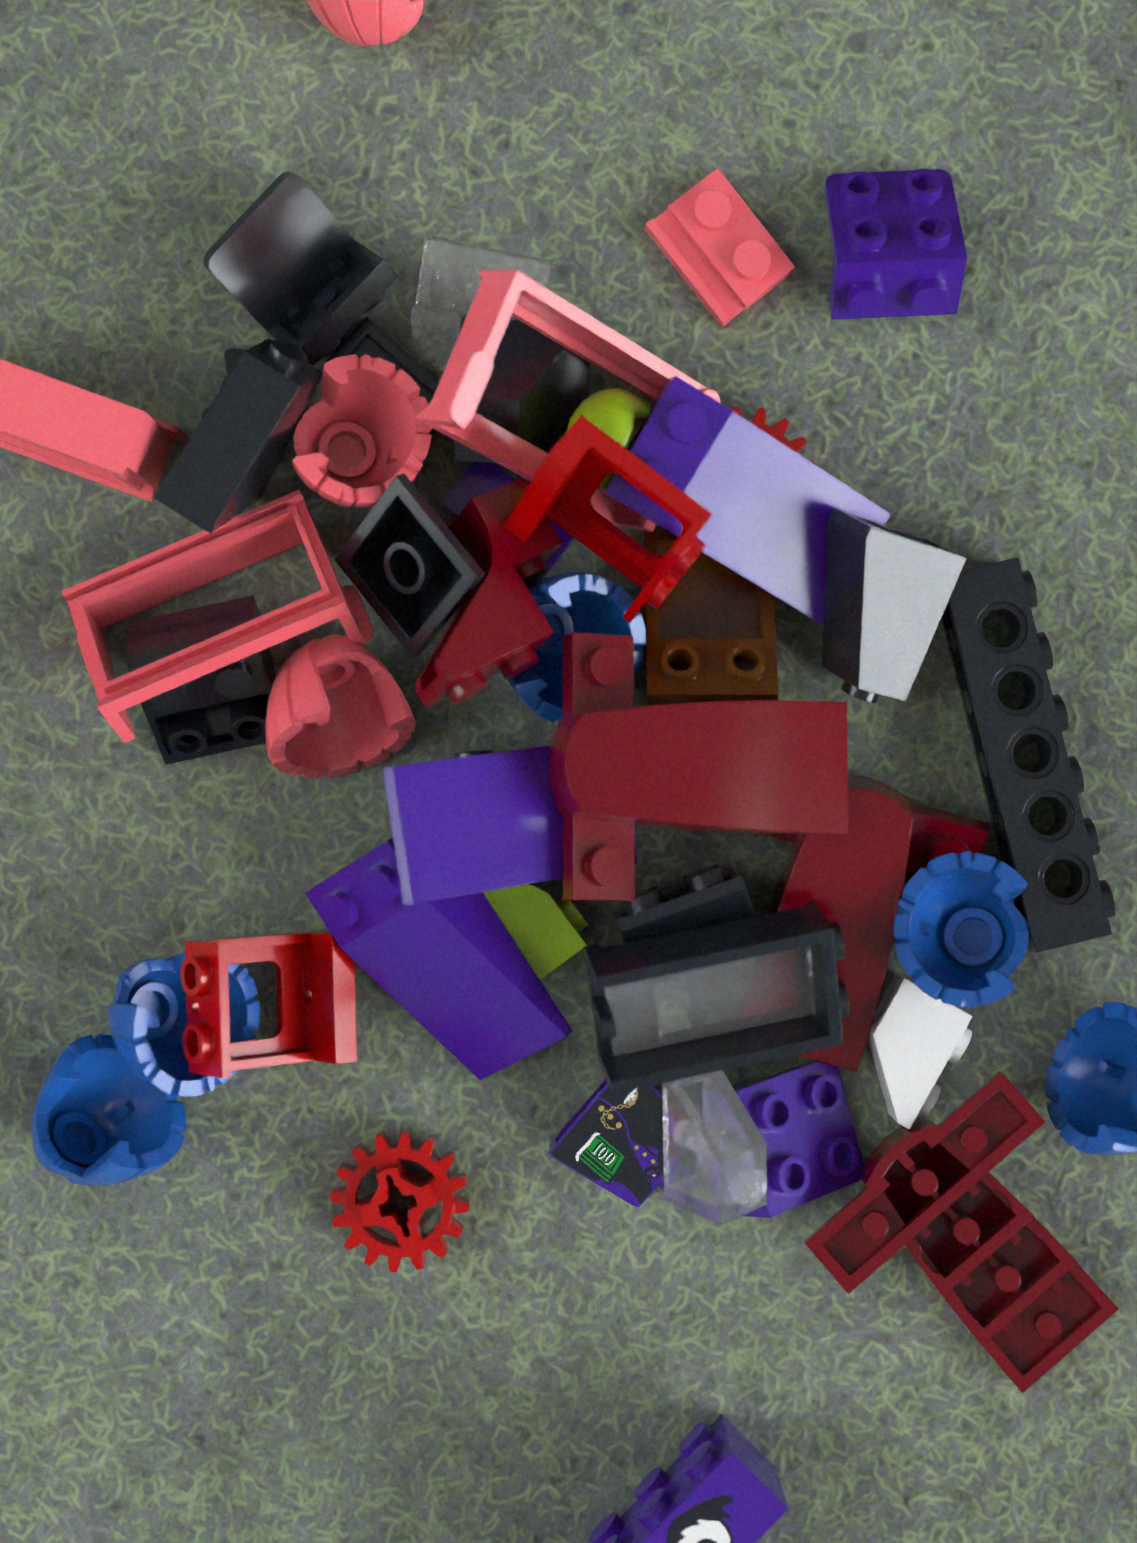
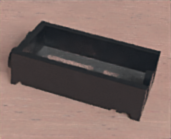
M815 900L804 901L805 906L603 948H601L600 943L583 946L598 1056L612 1094L843 1045L841 1018L849 1017L850 1005L845 985L840 978L838 979L837 961L844 960L845 958L844 939L836 921L829 922Z

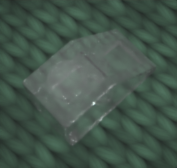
M723 1070L662 1083L664 1200L718 1225H723L766 1205L767 1143Z

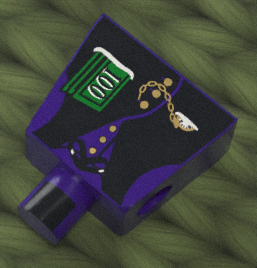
M605 1078L549 1144V1154L557 1161L635 1207H640L658 1186L682 1208H686L696 1199L708 1182V1178L683 1158L697 1139L694 1130L657 1085L612 1094L608 1081Z

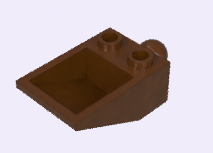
M666 530L644 531V548L654 555L663 556L678 537ZM701 552L682 577L679 576V581L657 610L647 602L644 604V625L646 629V644L644 645V706L717 701L778 700L774 596Z

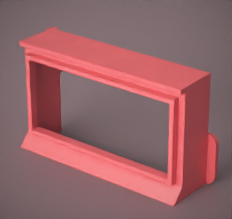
M481 270L478 276L482 278V281L434 397L415 419L525 479L532 481L549 453L475 413L493 369V358L511 316L653 401L652 406L668 379L673 376L679 377L719 403L720 397L715 390L706 388L518 270ZM598 488L591 499L593 508L615 526L648 532L654 531L656 524L603 493V489Z
M0 359V447L152 502L175 439L186 442L188 437L180 428L159 419L154 420L145 411Z
M300 489L234 517L211 534L203 530L62 591L77 631V640L88 675L92 679L99 700L97 708L123 743L136 738L127 708L336 618L339 619L350 642L362 645L368 643L374 636V628L358 590L350 585L342 587L321 533ZM304 543L322 590L116 678L114 665L101 629Z

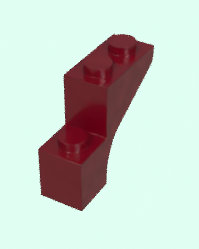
M523 478L472 498L448 527L485 575L464 600L416 681V692L425 708L447 697L450 698L453 704L461 703L484 689L488 685L486 678L499 672L502 673L506 680L521 674L538 662L539 657L535 651L554 633L526 586L541 578L548 571L545 562L563 542L547 517H545L525 543L503 528L528 487Z

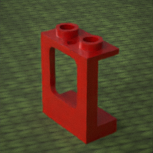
M580 415L546 456L503 528L525 543L545 517L549 518L643 589L622 616L630 623L646 602L656 610L679 581V576L682 577L707 545L697 538L696 535L711 517L712 513L584 416ZM614 473L621 476L680 522L682 532L666 554L663 556L652 554L593 508L591 499L607 474Z
M308 931L185 941V959L181 966L180 976L182 987L186 993L187 1026L183 1032L182 1044L184 1054L188 1060V1073L228 1078L231 1077V1071L308 1061L331 1064L357 1062L354 960L340 948L330 931ZM270 961L276 969L277 1029L272 1036L267 1038L230 1042L228 964Z

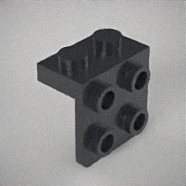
M290 171L280 174L204 256L206 269L274 340H283L301 349L308 357L307 362L312 366L337 348L343 334L363 313L372 310L380 303L384 297L385 290L399 277L383 258L357 242L305 181Z

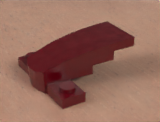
M575 632L564 635L563 719L559 720L555 731L549 761L552 794L559 815H563V900H635L634 824L690 831L716 830L757 834H848L847 702L789 700L717 701L634 708V636Z
M848 774V834H762L794 843L775 888L770 913L805 906L804 901L815 900L828 921H836L838 923L845 945L844 960L837 961L838 979L840 978L845 985L850 1005L849 1017L841 1018L843 1045L797 1054L795 1056L853 1071L858 1070L888 965L894 938V918L899 910L898 902L902 899L906 872L916 874L921 867L927 868L929 861L949 853L959 855L962 851L971 852L973 855L976 853L982 854L989 833L987 822L911 803L909 798L887 784L869 777ZM793 949L754 957L751 978L738 1017L797 1005Z
M998 1071L939 1124L936 1125L929 1119L913 1122L910 1130L902 1126L886 1136L868 1157L861 1177L866 1187L804 1240V1243L847 1294L852 1292L905 1245L971 1333L1023 1394L1119 1309L1035 1216L989 1172L1045 1123V1120L1006 1076Z

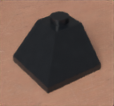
M462 316L460 332L467 316ZM510 317L493 358V369L475 413L549 453L567 432L570 418L583 400L590 397V363L515 317ZM455 440V462L496 463Z
M405 474L395 476L335 558L336 563L412 658L420 655L485 575L483 570Z

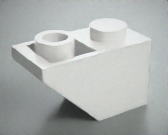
M895 973L876 1007L867 1039L888 1113L898 1124L910 1130L916 1117L924 1120L935 1106L941 1091V1087L935 1083L946 1063L955 1064L965 1052L972 1037V1031L967 1026L973 1016L953 1005L942 1003L941 999H933L922 992L913 982Z

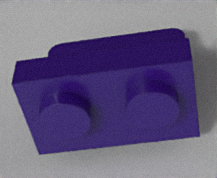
M917 169L885 172L858 171L828 176L825 182V199L834 253L829 292L831 319L957 314L967 253L951 175L941 169Z
M813 1060L751 1084L713 1085L693 1092L698 1110V1128L706 1141L714 1172V1190L722 1203L725 1215L771 1218L861 1180L865 1167L839 1067Z

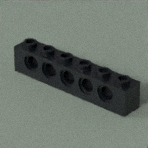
M1016 557L961 571L941 619L1001 860L1015 869L1028 883L1023 892L1015 898L1014 905L1026 919L1028 925L1029 945L1027 950L1038 953L1111 935L1112 931L1108 918L1115 916V903L1106 880L1098 879L1093 856L1100 853L1099 839L1092 820L1089 817L1083 819L1077 795L1084 792L1083 774L1076 757H1068L1062 735V732L1067 731L1069 728L1067 710L1062 697L1059 694L1052 695L1046 671L1053 668V655L1046 634L1044 632L1037 633L1031 608L1037 607L1038 604L1035 582L1029 570H1021L1019 558ZM988 613L1001 616L1009 626V638L1003 647L991 645L983 636L982 623ZM1006 674L1018 678L1025 690L1024 700L1015 710L1004 706L998 697V684ZM1023 736L1033 739L1040 750L1039 762L1029 772L1020 769L1013 758L1014 746ZM1039 798L1048 800L1055 810V821L1052 827L1042 834L1035 831L1029 822L1030 807ZM1061 860L1069 868L1070 883L1065 891L1058 895H1053L1045 886L1044 875L1051 863Z

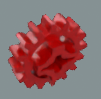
M404 1128L398 1143L392 1144L384 1130L378 1132L375 1136L376 1150L371 1151L367 1146L359 1142L352 1150L358 1165L341 1163L336 1172L341 1180L348 1183L347 1186L333 1188L329 1198L330 1201L337 1204H344L345 1209L334 1216L332 1224L333 1227L350 1226L352 1231L344 1244L345 1248L350 1250L362 1243L368 1248L364 1264L371 1266L379 1255H384L388 1257L390 1272L395 1273L403 1257H410L412 1264L417 1270L424 1268L425 1251L428 1249L440 1258L444 1257L448 1250L447 1243L443 1237L444 1233L460 1238L464 1225L452 1215L468 1212L470 1207V1199L455 1194V1191L460 1190L467 1184L468 1178L466 1173L450 1174L448 1170L455 1160L456 1154L451 1150L439 1157L432 1152L436 1137L431 1134L423 1141L421 1146L412 1144L413 1137L410 1128ZM403 1159L421 1164L432 1174L421 1176L407 1169ZM376 1166V1177L379 1183L376 1192L366 1194L363 1198L358 1199L362 1178L370 1169ZM392 1181L395 1187H399L403 1196L413 1194L415 1197L408 1210V1220L406 1214L401 1212L397 1204L389 1206L386 1204L393 1190ZM443 1201L440 1218L425 1233L421 1218L425 1209L436 1206L437 1202ZM379 1225L394 1233L396 1240L378 1234L371 1226Z

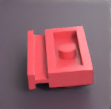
M718 168L671 203L667 210L658 217L652 218L645 224V231L721 328L786 279L795 270L791 260Z

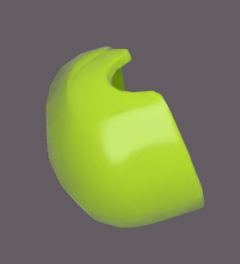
M621 388L600 390L582 401L571 416L567 431L579 416L582 415L627 449L632 433L644 418L649 417L652 405L634 393ZM611 473L607 474V476L599 486L600 489H604L606 487V482L611 476Z

